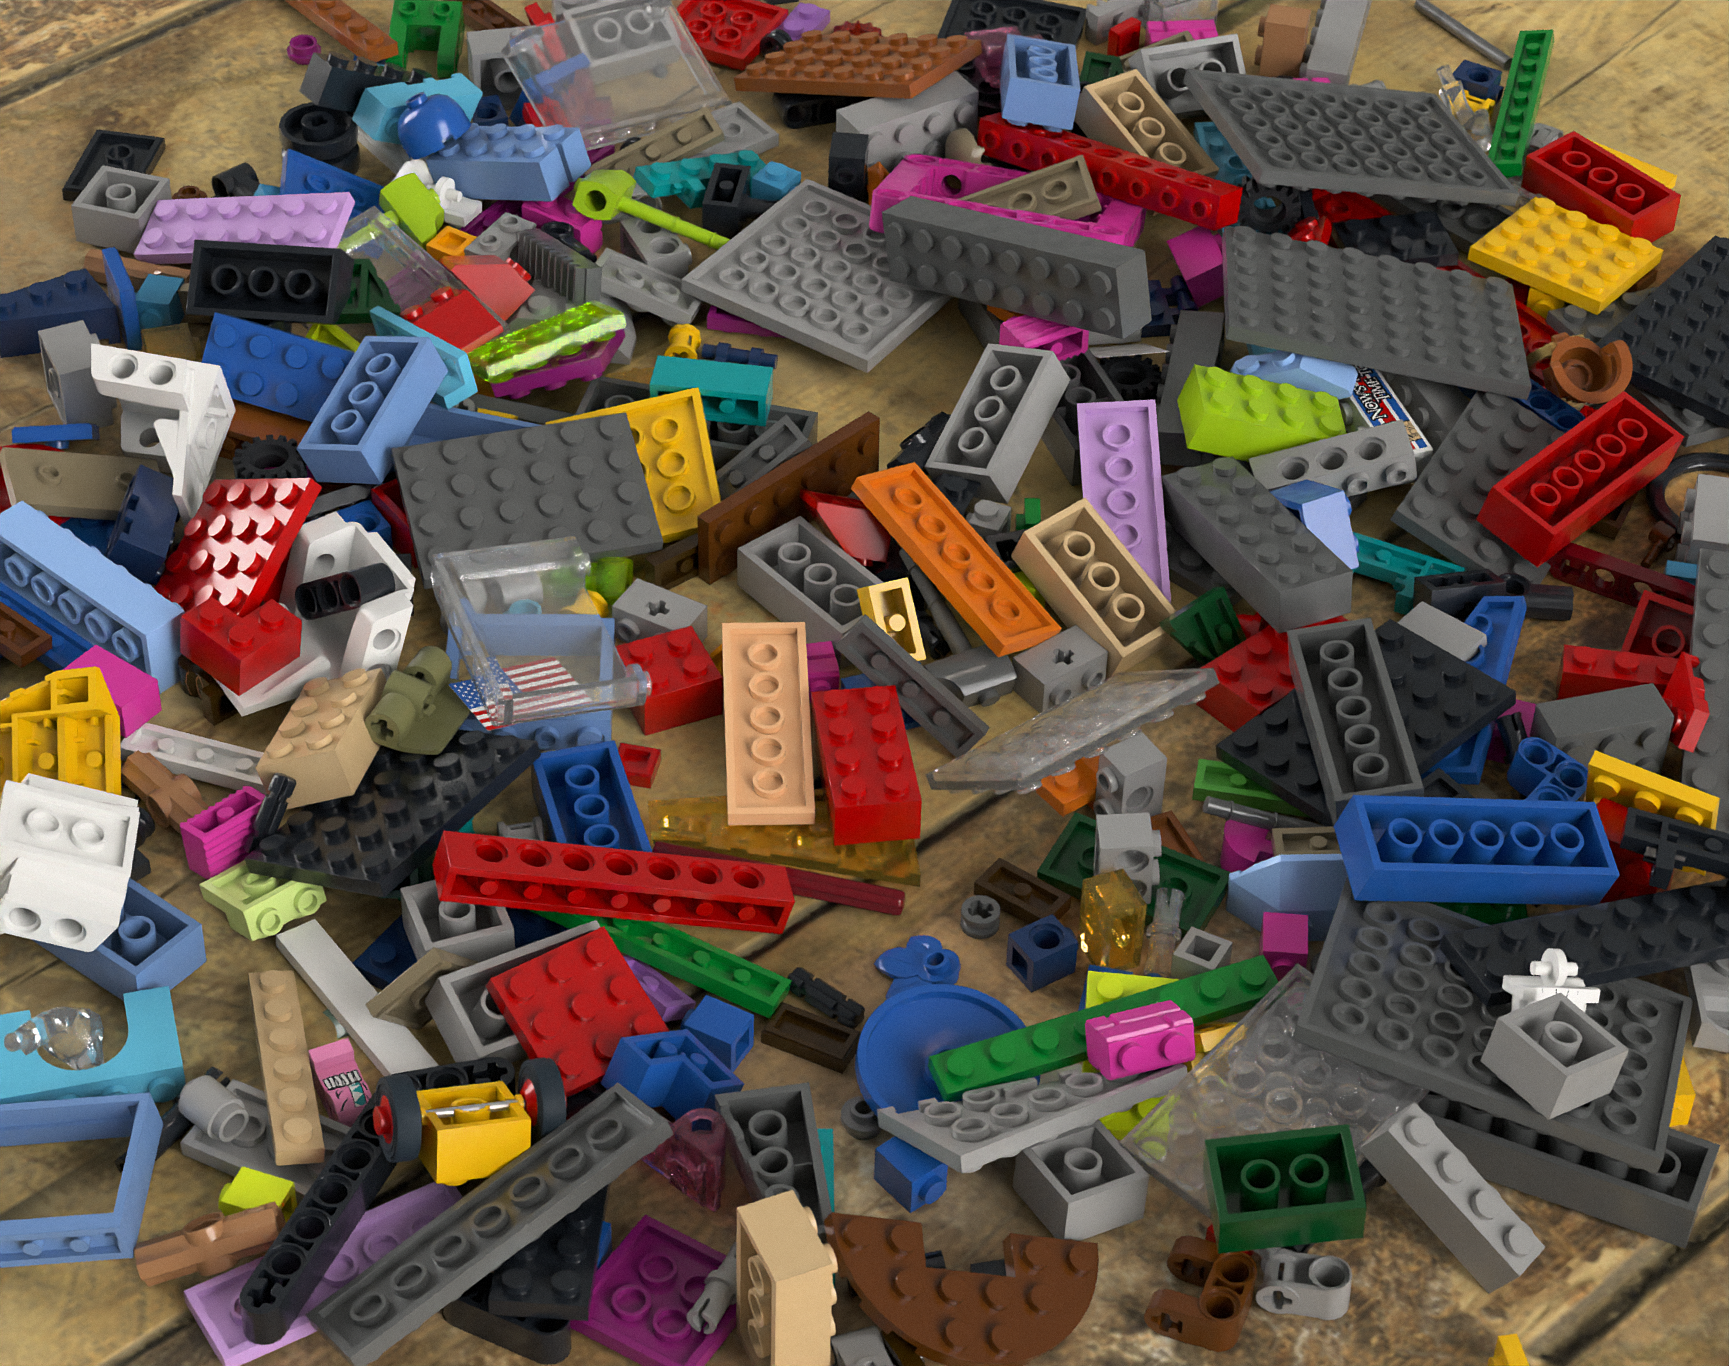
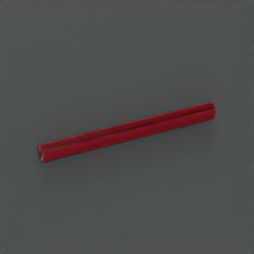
M657 841L652 849L654 853L776 865L664 841ZM785 866L793 895L899 916L903 912L906 895L903 890Z

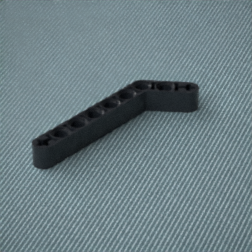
M488 1057L392 1074L408 1075L416 1091L503 1081L514 1096L516 1095L515 1068L511 1062L500 1057ZM376 1091L241 1290L239 1299L243 1332L246 1338L254 1344H273L287 1333L397 1165V1163L389 1162L385 1158L374 1128L373 1110L375 1107Z

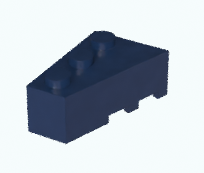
M86 268L70 271L65 275L44 282H36L10 293L0 294V357L6 358L41 353L38 331L81 320L84 321L89 333H96L99 340L108 339L109 344L121 343L116 306Z
M140 464L128 484L104 556L116 565L125 567L131 575L144 584L156 586L165 567L163 562L176 534L173 531L175 522L177 523L181 516L172 495L174 478Z

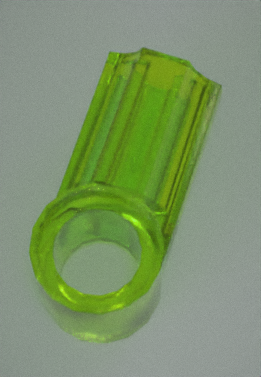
M604 557L598 559V563H581L554 568L551 579L553 597L556 601L576 600L582 591L590 590L599 593L608 605H613L633 583V561L623 557Z

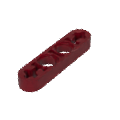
M1575 543L1568 544L1547 562L1551 565L1549 569L1550 574L1559 581L1636 608L1642 597V593L1634 586L1636 582L1648 585L1653 593L1661 595L1662 592H1665L1664 597L1680 601L1679 598L1684 600V604L1694 607V585ZM1586 566H1589V569L1585 572L1584 569ZM1603 569L1609 571L1615 581L1608 582L1601 579L1596 570Z

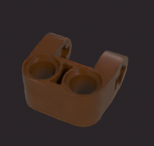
M1181 1236L1176 1239L1166 1261L1167 1268L1178 1279L1203 1287L1200 1299L1175 1290L1159 1289L1153 1293L1144 1313V1321L1150 1329L1162 1336L1204 1347L1210 1351H1227L1234 1347L1238 1341L1252 1306L1257 1265L1249 1255L1243 1252L1218 1254L1217 1245L1214 1242L1195 1236Z

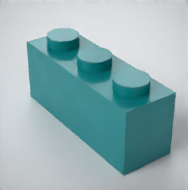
M657 356L650 381V398L699 387L707 421L766 427L773 399V367Z

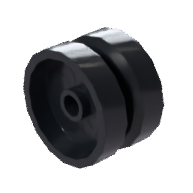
M313 102L300 104L289 109L281 117L279 123V136L283 147L281 151L282 162L289 148L355 175L359 171L361 161L360 148L357 143L358 125L352 120L354 113L320 107Z

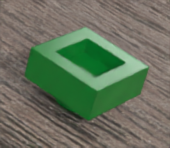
M1024 498L1023 514H1016L1015 531L1029 529L1041 522L1040 498Z

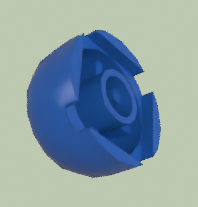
M420 92L405 102L408 108L399 117L397 133L409 158L412 157L413 160H416L444 148L443 142L453 136L454 140L461 137L470 128L471 123L463 109L454 99L443 94L426 96L425 92Z

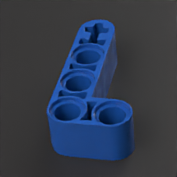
M1529 737L1520 742L1508 769L1507 780L1515 790L1527 797L1525 800L1583 802L1586 796L1588 769L1549 742L1541 738Z

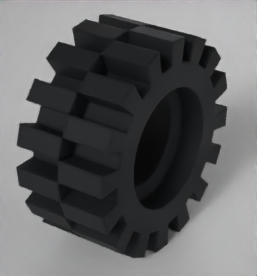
M1245 175L1242 178V184L1238 183L1237 186L1243 188L1238 214L1240 226H1248L1263 234H1266V232H1271V234L1278 233V230L1281 229L1285 234L1289 232V225L1294 227L1297 224V217L1300 218L1301 214L1300 190L1284 185H1277L1274 188L1265 187L1257 183L1253 175L1252 179ZM1266 196L1276 197L1282 201L1278 207L1273 209H1261L1254 205L1257 199Z
M1141 354L1134 357H1129V355L1110 357V360L1106 357L1100 359V366L1124 401L1155 400L1157 404L1158 384H1161V371L1159 372L1160 367L1157 364L1152 365V359L1147 357L1145 360H1141Z
M273 434L266 435V440L262 441L258 436L252 438L253 444L246 441L241 444L242 449L237 448L234 452L233 467L235 479L308 477L306 463L296 449L298 447L297 441L290 439L287 442L286 436L279 435L278 439L274 440ZM267 467H277L274 469H265Z

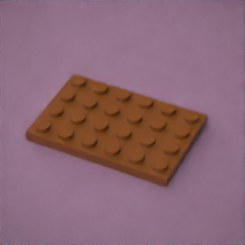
M811 30L802 33L800 39L785 43L783 45L784 49L766 54L765 59L761 62L746 66V71L734 77L736 91L911 99L982 54L981 40H969L965 35H954L946 39L937 38L936 34H925L917 38H911L906 33H896L888 37H882L877 32H867L859 36L850 35L849 31H839L830 35H824L820 30Z

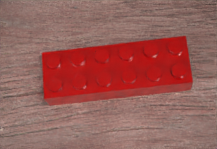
M1622 391L1492 486L1476 520L1538 568L1664 472L1672 461L1684 436L1625 391Z

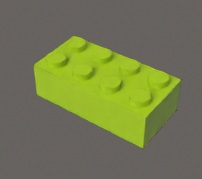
M1194 364L1177 399L1188 449L1224 457H1234L1237 460L1249 462V458L1347 434L1337 397L1322 391L1313 392L1296 388L1288 383L1279 384L1261 380L1253 375L1244 376L1227 372L1218 367H1205Z

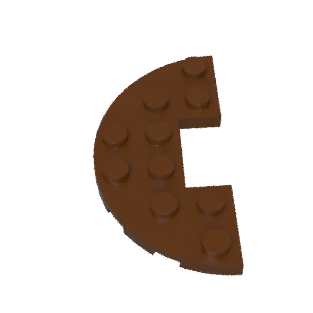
M831 1212L824 1220L827 1243L830 1244L834 1251L838 1273L841 1279L848 1278L851 1286L861 1298L862 1302L859 1304V1307L887 1335L893 1331L905 1341L916 1346L914 1351L916 1354L946 1366L1027 1365L1031 1360L1044 1355L1048 1351L1051 1352L1075 1329L1086 1313L1095 1291L1099 1263L1098 1243L1010 1233L1002 1241L1006 1276L926 1267L921 1222Z

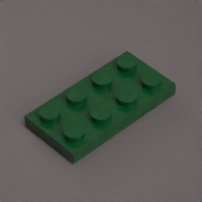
M1075 812L1037 870V878L1072 897L1098 906L1093 873L1096 820ZM1161 845V857H1154V859H1158L1159 885H1152L1151 903L1098 907L1183 940L1191 927L1202 931L1206 929L1227 894L1229 874L1232 872Z

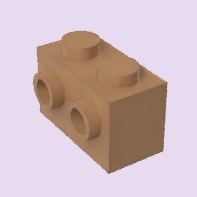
M1270 4L1267 17L1261 16L1258 26V37H1263V44L1257 45L1254 65L1260 66L1259 76L1278 77L1286 75L1299 78L1302 62L1304 63L1311 10Z

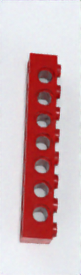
M1002 112L980 118L977 145L984 147L983 155L1034 172L1083 155L1093 186L1098 193L1213 231L1237 223L1243 191L1241 187L1064 130L1062 132H1052L1044 129L1042 125L1028 123L1027 126L1013 125L1007 119L1002 118Z
M443 831L432 864L439 901L774 934L783 933L795 903L785 866L452 831Z

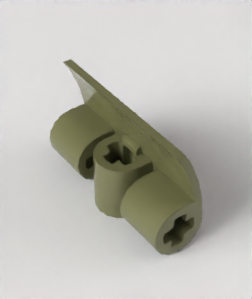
M425 646L418 651L403 672L398 670L392 672L385 684L381 700L364 722L372 741L394 750L412 754L435 755L443 751L471 713L469 708L448 685L461 682L462 680L450 678L452 662L443 650L435 646Z

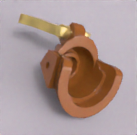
M1563 332L1551 336V343L1526 356L1528 370L1534 369L1535 365L1545 359H1551L1550 367L1542 370L1545 388L1558 398L1566 399V402L1589 404L1609 402L1627 388L1633 370L1632 357L1627 344L1623 340L1610 342L1605 347L1600 348L1590 338L1585 339L1583 334L1570 336L1568 333Z

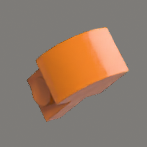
M1090 746L1071 750L1070 763L1038 779L1036 793L1062 817L1086 804L1094 810L1093 805L1097 787L1096 773L1099 766L1100 752Z

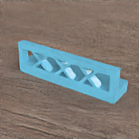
M376 306L369 311L377 336L430 338L448 369L446 376L431 399L432 402L449 410L478 392L466 352L380 306Z

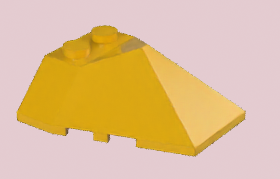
M99 667L55 671L44 676L45 680L26 689L19 688L10 692L9 697L0 701V797L6 780L21 783L28 773L121 796L120 716Z

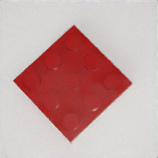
M683 0L670 16L682 42L680 53L696 57L702 61H711L725 65L730 69L744 71L746 66L761 52L760 41L762 38L779 27L787 18L788 9L756 0Z
M604 926L490 978L485 986L529 1059L551 1058L556 1063L562 1078L566 1098L602 1081L622 1037L669 1031Z

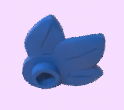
M927 935L910 937L907 942V948L896 947L889 949L874 962L875 968L878 971L894 978L887 991L886 1000L897 993L917 986L928 984L954 985L959 978L961 970L958 955L951 950L943 949L938 939Z

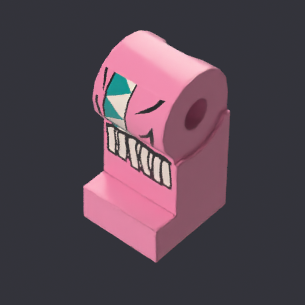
M345 1038L308 1050L313 1084L329 1118L351 1127L372 1095L357 1066L352 1045L349 1039Z

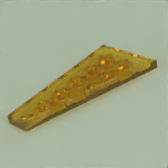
M814 789L815 824L728 825L727 795L648 801V820L652 844H655L657 841H664L757 861L920 887L921 882L914 839L834 846L823 789Z

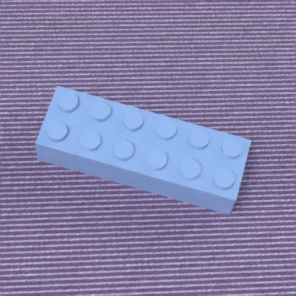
M20 501L0 513V582L91 644L102 647L158 680L159 694L181 681L178 658L181 655V616L185 614V611L178 603L169 601L156 592L150 584H144L131 575L125 567L116 565L103 556L97 548L88 546L75 537L69 529H63L50 520L44 512L37 511L24 501Z

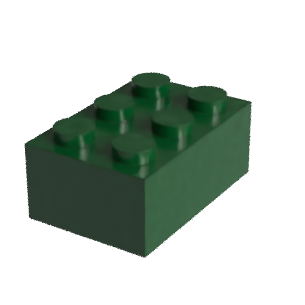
M1349 1124L1204 1140L1203 1174L1218 1254L1363 1238L1367 1206Z

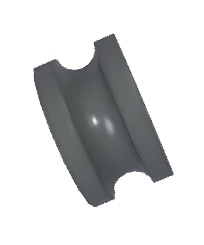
M982 895L966 899L961 907L960 926L962 931L967 936L976 939L990 938L995 935L999 930L1001 908L998 902L993 898Z

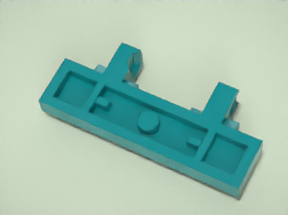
M741 150L735 153L712 154L707 157L684 158L679 161L655 162L651 165L637 166L633 178L651 198L676 195L689 209L702 207L715 162L751 166V198L752 177L765 167L766 164L752 150Z
M1353 532L1359 543V552L1357 554L1359 567L1352 569L1353 574L1355 572L1394 585L1393 589L1400 591L1396 594L1394 612L1407 615L1413 609L1414 577L1462 572L1466 569L1459 565Z

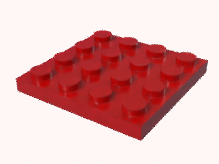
M312 478L214 479L213 483L205 490L203 502L195 516L187 523L184 529L185 535L177 550L168 558L166 570L154 589L169 601L178 603L185 613L213 597L239 617L243 618L259 608L322 486Z

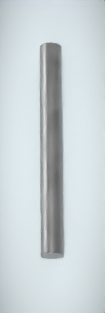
M1428 0L1415 1V9L1504 70L1510 69L1512 63L1510 56Z

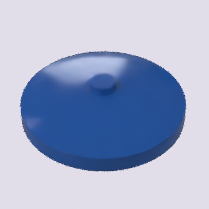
M928 984L904 990L878 1006L870 1015L861 1031L855 1057V1073L859 1089L867 1105L877 1117V1109L893 1106L896 1109V1113L900 1114L919 1110L918 1101L935 1098L938 1102H944L928 1068L929 1056L1026 1026L1006 1005L975 989L952 984ZM1041 1075L1035 1076L1037 1085L1040 1083Z

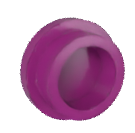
M297 35L290 40V45L287 47L288 58L300 65H309L313 52L321 53V46L317 43V39L311 35Z

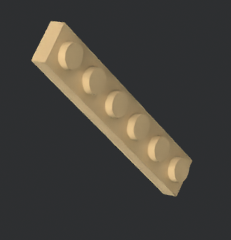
M269 970L266 972L248 973L249 997L276 1166L323 1163L325 1147L294 970Z

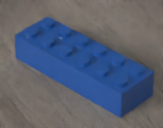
M1353 795L1334 825L1355 901L1599 904L1620 875L1595 802Z

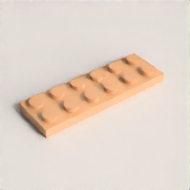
M805 622L722 623L728 825L815 824Z

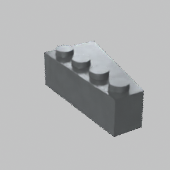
M809 1082L716 1094L715 1104L718 1132L752 1201L756 1202L794 1190L802 1207L808 1206L812 1210L817 1223V1235L822 1244H826L824 1220L831 1213V1206Z

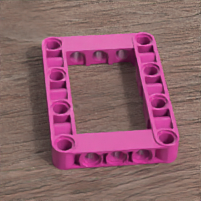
M908 154L904 156V159L882 183L873 190L869 228L873 231L884 233L882 212L904 199L914 196L1133 247L1142 232H1144L1147 209L1096 192L1102 211L1090 214L1092 222H1082L1058 216L1017 209L1011 210L988 206L982 203L958 200L959 198L1031 172L930 155ZM947 176H957L961 181L962 188H952L947 182Z

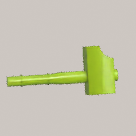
M594 170L584 179L579 177L575 183L573 192L576 194L572 205L581 214L591 219L611 220L622 211L670 230L672 233L675 232L707 245L709 249L714 248L718 250L731 240L718 235L717 232L713 233L680 219V217H674L632 199L636 180L623 170Z
M409 173L395 179L380 190L379 205L385 213L357 227L344 237L342 236L337 248L345 252H351L352 249L366 244L398 227L399 231L419 256H425L427 254L426 244L437 235L438 230L444 223L445 210L440 205L441 202L438 194L432 188L427 189L415 173Z

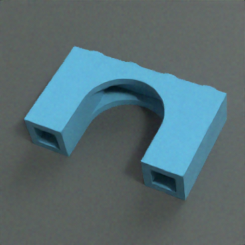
M169 986L123 993L129 1031L127 1041L114 1058L100 1066L85 1070L61 1069L42 1059L37 1052L30 1010L0 1015V1104L149 1092L154 1103L173 1100L186 1083Z

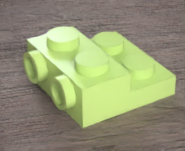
M245 860L199 884L203 899L225 912L230 928L252 942L277 934L284 924L293 919L314 914L320 905L327 901L323 886L249 873Z

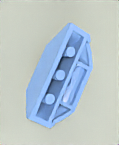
M1281 350L1245 356L1236 360L1230 370L1231 373L1244 376L1253 375L1261 380L1279 384L1288 383L1296 388L1313 392H1326L1337 397V399L1352 396L1358 376L1356 368L1351 364Z
M1342 854L1277 855L1256 863L1245 871L1238 870L1229 874L1225 903L1226 911L1261 932L1263 912L1308 915V941H1325L1348 876Z

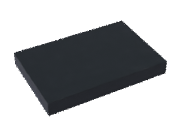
M96 130L62 189L63 200L75 201L102 165L151 175L166 149L165 138Z

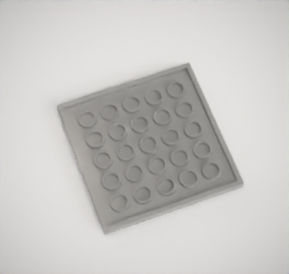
M805 179L682 278L681 287L682 292L701 301L712 304L730 314L737 315L762 328L771 330L866 373L954 297L891 281L885 234L869 228L871 205L809 179Z

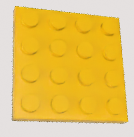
M1534 197L1470 246L1467 260L1598 315L1657 266L1661 261L1664 250L1653 246L1646 239L1630 237L1620 232L1615 226L1602 225L1588 219L1581 212L1569 211L1559 207L1550 199Z
M699 387L545 422L547 425L626 412L663 543L685 539L698 533L697 516L721 502Z

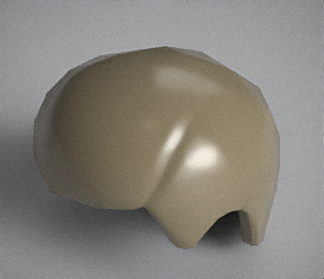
M958 128L949 134L945 143V158L993 166L992 163L981 162V156L985 149L977 145L974 136L967 128Z

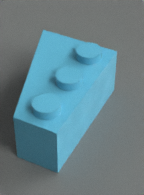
M462 73L452 74L449 79L437 81L433 77L425 78L423 83L412 85L400 82L365 88L352 120L373 140L402 145L397 133V123L402 112L408 108L405 102L412 96L420 92H425L426 96L433 94L447 95L459 104L471 122L483 92Z

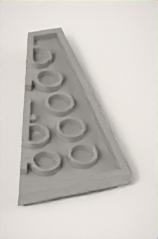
M1179 1063L1110 1081L1100 1072L1079 1073L1076 1069L1058 1072L1059 1081L1037 1085V1080L1033 1077L965 1091L962 1095L963 1101L938 1102L935 1098L918 1101L919 1110L897 1114L893 1106L877 1109L878 1125L880 1128L925 1152L927 1155L948 1165L955 1171L972 1173L981 1169L984 1164L999 1158L1013 1157L1024 1148L1039 1142L1053 1141L1058 1138L1059 1134L1077 1127L1090 1126L1097 1119L1114 1112L1128 1111L1134 1104L1149 1098L1165 1096L1169 1093V1090L1188 1083L1187 1066Z

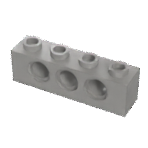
M1403 420L1249 458L1251 475L1269 492L1307 479L1344 490L1346 496L1349 497L1418 479L1414 451Z

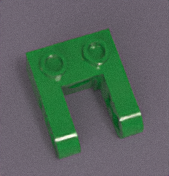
M394 0L389 36L397 41L399 55L387 58L386 62L396 64L406 71L409 53H414L415 50L438 51V78L449 79L452 74L458 73L465 34L462 1Z

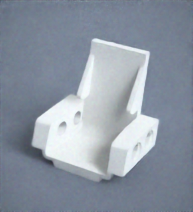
M91 343V374L98 392L102 395L118 398L123 409L121 415V448L125 457L156 459L159 471L173 474L172 495L186 527L203 502V494L207 489L209 480L214 481L217 459L236 411L221 366ZM159 442L153 447H147L150 443Z
M337 511L303 524L292 544L279 598L280 605L302 620L300 657L240 696L218 680L216 682L243 717L298 698L303 686L307 682L319 677H326L327 680L343 677L346 673L359 668H363L365 671L382 668L384 676L388 680L392 672L397 670L413 609V604L410 600L414 592L415 577L377 532L368 533L358 522H345ZM375 563L386 564L393 573L396 585L395 592L367 602L359 608L315 620H306L297 609L295 591L300 584Z
M30 773L26 775L21 783L6 780L0 797V935L7 933L84 952L94 951L119 927L121 909L125 901L127 884L131 875L140 816L139 807H137L138 800Z

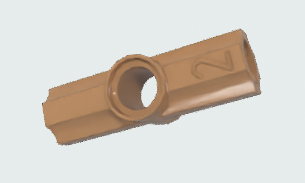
M138 750L126 758V762L121 768V781L145 802L149 814L160 827L166 829L172 826L181 834L180 823L187 822L188 818H194L195 814H201L202 810H208L209 806L202 800L198 788L187 775L181 773L175 776L149 752L141 753Z
M275 1201L228 1216H224V1213L213 1212L190 1221L182 1230L137 1243L134 1252L140 1278L149 1287L198 1272L201 1276H211L224 1272L235 1266L241 1258L269 1250L286 1224L283 1212Z

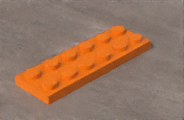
M915 462L866 474L855 479L851 487L852 491L997 657L1036 646L1059 634L1062 628Z

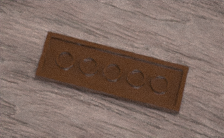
M869 411L698 515L699 578L711 585L737 568V548L799 516L809 523L814 521V518L799 497L801 489L847 497L853 492L851 487L857 477L878 472L880 418Z

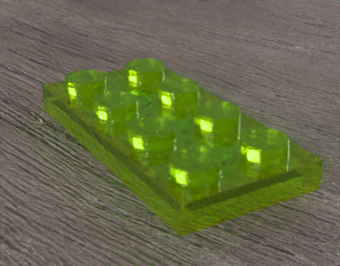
M592 300L485 343L467 355L473 374L488 382L497 384L512 379L514 372L524 368L529 370L540 368L548 363L549 358L558 354L566 356L577 353L582 349L583 344L590 341L601 342L609 340L616 336L617 330L627 327L623 312L599 301Z

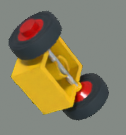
M536 1058L523 1062L518 1078V1094L515 1096L503 1081L416 1091L408 1075L396 1074L381 1077L377 1083L373 1122L383 1154L389 1162H406L419 1157L436 1184L442 1183L448 1186H458L466 1183L467 1180L490 1178L528 1150L531 1143L536 1144L565 1123L567 1098L559 1069L551 1058Z

